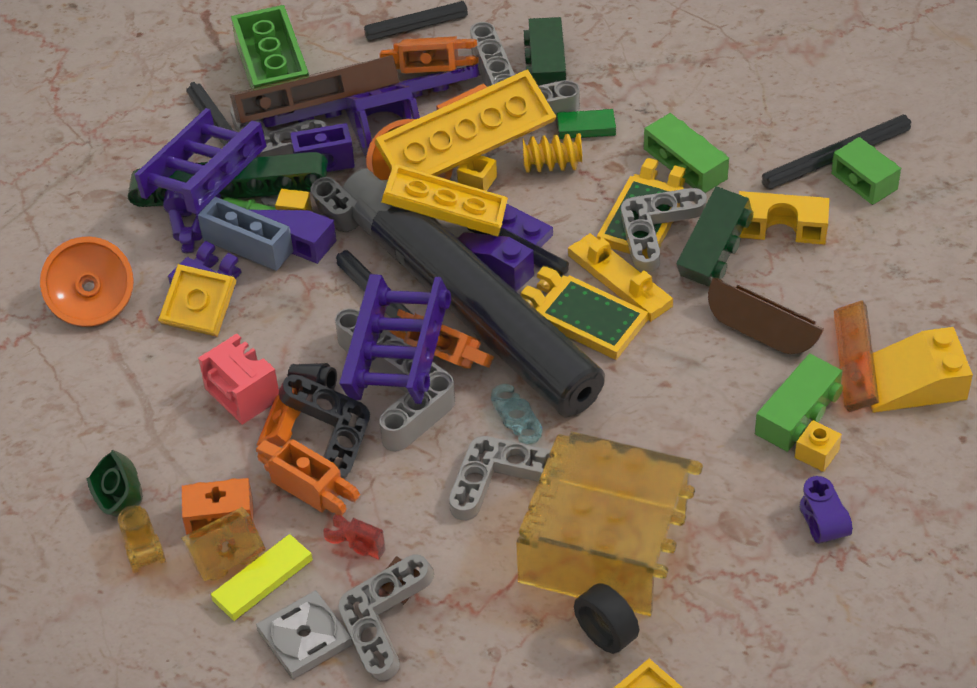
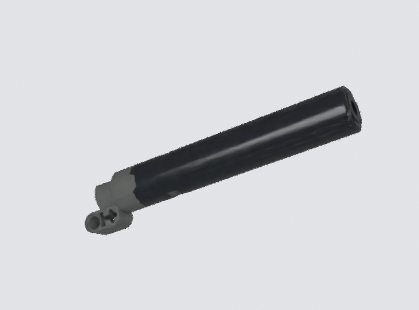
M366 168L353 173L343 187L330 177L319 178L312 184L311 193L318 210L322 215L334 220V225L338 230L349 232L360 226L430 292L434 278L441 277L447 290L451 293V304L448 309L562 416L570 417L579 414L596 401L605 383V373L602 368L435 218L382 203L383 193L388 180H380Z

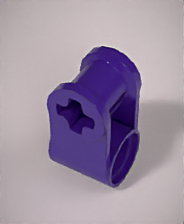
M822 476L808 478L804 484V496L801 498L799 507L814 541L820 544L850 536L853 530L851 517L843 506L831 481Z

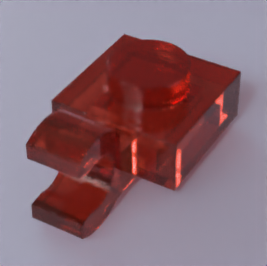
M334 515L332 517L333 526L340 529L333 531L325 528L323 530L326 541L333 544L348 541L349 547L362 556L368 555L379 560L385 552L383 530L353 518L349 522L343 516Z

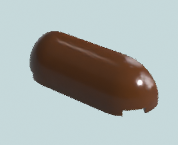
M713 278L708 291V302L713 315L726 326L786 354L805 352L818 342L824 331V328L815 326L816 322L747 288L740 285L733 287L717 278Z

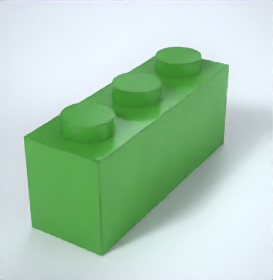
M669 113L644 128V150L669 170H672L674 165L686 168L682 178H685V182L692 188L700 189L706 193L728 179L729 157L673 114Z
M809 353L757 412L755 435L788 452L811 421L819 422L828 404L839 399L843 391V385H841L843 370Z

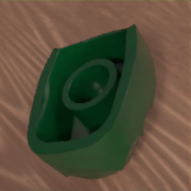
M111 450L110 453L105 455L86 479L90 493L102 512L111 516L126 517L133 513L141 504L143 499L142 488L137 476L138 472L132 461L115 450Z

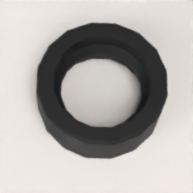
M597 583L575 599L574 612L581 628L604 651L612 654L620 652L638 637L640 631L639 624L632 608L610 586Z

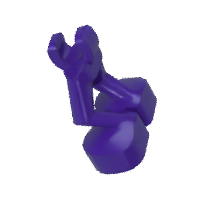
M167 190L164 194L163 207L165 212L169 214L173 238L180 241L183 253H192L195 249V241L202 239L198 214H195L196 217L192 226L185 227L182 217H188L192 213L187 211L183 194ZM220 193L215 196L222 199Z

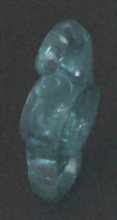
M501 384L496 386L491 392V402L502 418L503 424L513 430L515 435H520L523 429L535 431L531 436L520 435L518 437L520 443L533 444L538 442L542 437L543 428L531 410L528 401L520 398L519 394L513 393L515 388L512 385ZM502 392L513 393L509 399L499 397V394ZM518 409L522 410L525 415L521 418H512L508 413Z

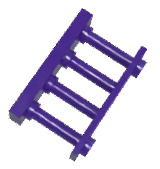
M205 108L134 174L141 197L147 199L158 187L183 194L187 211L198 214L267 147L262 125L260 122L251 120L240 132L217 127L214 125L211 110ZM211 137L228 141L222 149L205 144ZM194 153L211 158L205 165L187 161ZM176 170L194 175L187 182L169 178Z
M369 275L339 382L348 397L361 400L364 388H367L368 385L405 387L415 404H422L424 392H427L430 386L429 373L445 310L451 304V293L447 290L441 277L434 278L431 292L391 291L382 275ZM391 303L427 305L424 319L385 318L384 315L387 306ZM383 330L420 332L417 347L377 345L379 333H382ZM376 358L413 359L409 375L370 373L369 370L372 361Z

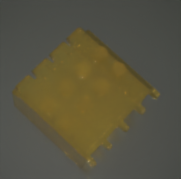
M571 431L569 436L557 435L549 454L550 458L546 461L539 484L536 486L528 506L529 511L526 512L518 532L521 536L518 537L516 542L518 582L577 598L597 583L606 584L616 590L627 601L633 612L651 616L653 612L654 577L664 579L669 571L665 565L657 563L661 551L674 553L677 543L672 539L666 538L670 524L684 525L688 499L693 498L695 488L689 485V473L700 475L703 464L695 460Z

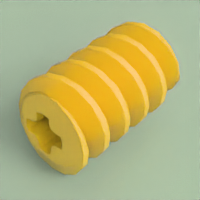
M581 133L576 134L574 142H572L569 134H565L562 143L558 135H553L551 143L548 142L546 135H543L539 144H537L534 136H530L528 145L525 144L522 137L523 162L526 173H530L533 164H535L538 172H542L544 164H547L549 171L553 172L556 163L559 164L561 171H565L568 162H570L573 170L577 169L579 162L582 163Z

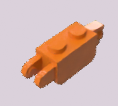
M457 36L402 39L400 43L393 44L394 49L382 50L379 53L380 58L393 55L396 69H400L401 73L405 74L452 71L457 66L476 65L479 63L477 56H458V49L474 48L477 46V40L457 39Z
M400 309L397 313L399 318L424 319V316L416 313L412 315ZM442 324L434 356L466 369H471L473 362L490 368L494 356L478 350L481 345L479 339ZM390 331L396 337L403 339V342L417 347L420 332Z
M294 439L289 440L282 448L266 440L256 448L258 460L264 464L265 470L270 473L271 482L320 512L327 509L335 513V515L342 516L347 508L344 502L337 497L340 495L351 502H355L361 495L355 486L341 478L340 470L333 462Z

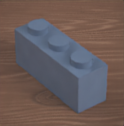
M214 197L198 214L203 241H208L215 246L275 271L293 253L290 228L287 225L218 197Z

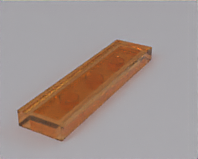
M861 300L834 310L840 369L843 370L841 380L844 406L848 412L879 403L867 306Z

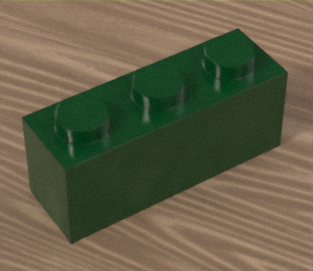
M561 17L528 19L529 30H523L524 47L530 46V48H525V64H531V66H526V70H529L538 86L566 80Z
M715 186L676 263L680 276L710 287L713 278L723 279L728 266L726 262L730 254H735L741 241L739 236L743 228H748L753 219L754 212L752 211L749 198Z

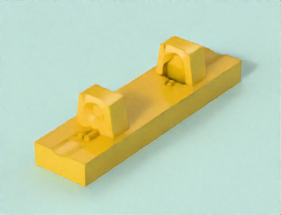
M589 233L580 241L568 247V256L622 300L649 312L648 320L650 322L673 307V298L653 283L652 276L644 270L639 272L611 250L610 243L604 238L599 240Z

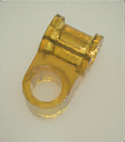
M136 505L123 509L118 516V524L133 574L139 572V568L158 561L161 564L166 563L160 540L154 532L147 511L141 506Z

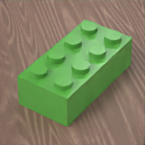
M284 5L231 16L235 43L251 89L309 75Z

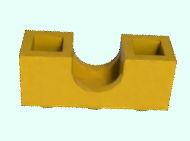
M739 191V195L749 198L752 211L754 212L751 224L748 228H743L739 236L740 238L765 240L766 230L770 226L784 224L790 226L795 231V242L826 245L830 198Z

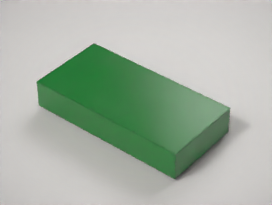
M613 109L557 113L559 139H564L565 134H569L570 138H575L576 134L580 133L581 138L616 135Z

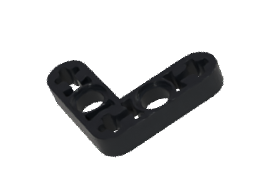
M290 375L286 377L279 389L280 400L288 407L334 426L323 457L331 462H334L337 457L342 458L338 469L340 470L341 478L346 479L353 467L370 420L369 409L363 403L303 376ZM292 387L298 389L297 395L292 393ZM308 394L313 395L310 401L306 400L309 396ZM317 399L328 400L332 405V409H322L317 404ZM352 414L357 415L356 423L353 427L348 426ZM345 436L349 438L353 447L346 448L338 443L337 437Z

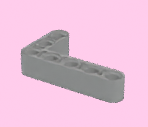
M478 22L472 25L470 36L471 39L477 40V46L471 48L472 55L479 58L478 67L484 84L489 87L515 75L494 26L488 22ZM564 80L538 86L556 115L555 121H557V113L580 111V88L576 82Z
M352 308L339 311L335 317L338 343L346 351L349 350L359 314L358 310ZM387 330L379 333L377 345L409 346ZM376 358L372 361L370 368L377 373L409 375L413 359ZM432 362L429 373L430 386L428 391L424 392L422 404H415L407 388L398 387L406 394L381 414L379 419L381 439L386 449L400 451L407 448L454 407L455 391L453 377Z

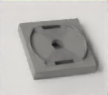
M316 590L256 624L257 631L292 679L353 645L350 634ZM302 630L311 631L310 634L305 637H301L298 635V632Z

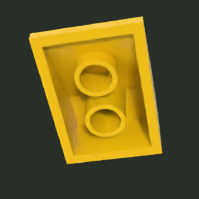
M954 327L921 331L856 361V366L873 413L968 399L973 374Z

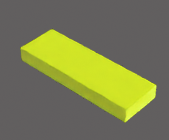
M289 534L211 593L212 601L235 621L313 560L312 553Z

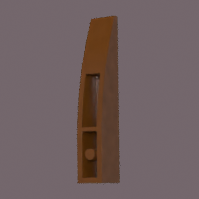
M390 55L232 93L230 98L236 122L242 124L251 120L275 116L399 83L394 57Z

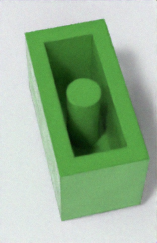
M858 137L834 152L831 174L870 204L874 205L898 190L901 167L876 150L874 146Z

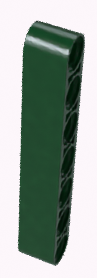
M317 152L255 157L219 193L222 199L226 197L238 199L279 195L281 189L311 192L312 184L317 179L326 177L328 160L324 155ZM201 162L197 164L205 165L207 162ZM139 169L134 170L131 174L128 190V200L130 203L138 207L162 206L167 189L158 187L147 199L142 198L134 175ZM176 170L169 178L187 182L194 175Z

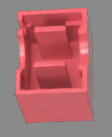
M235 334L200 356L198 360L205 389L243 425L272 406L276 395L279 394L275 368L264 358L257 360L254 348L244 353L249 345L246 341L240 344L241 337Z

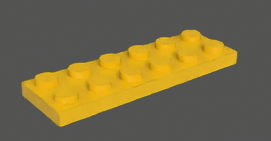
M527 69L385 133L375 139V144L390 170H392L393 164L438 176L554 122L556 115Z

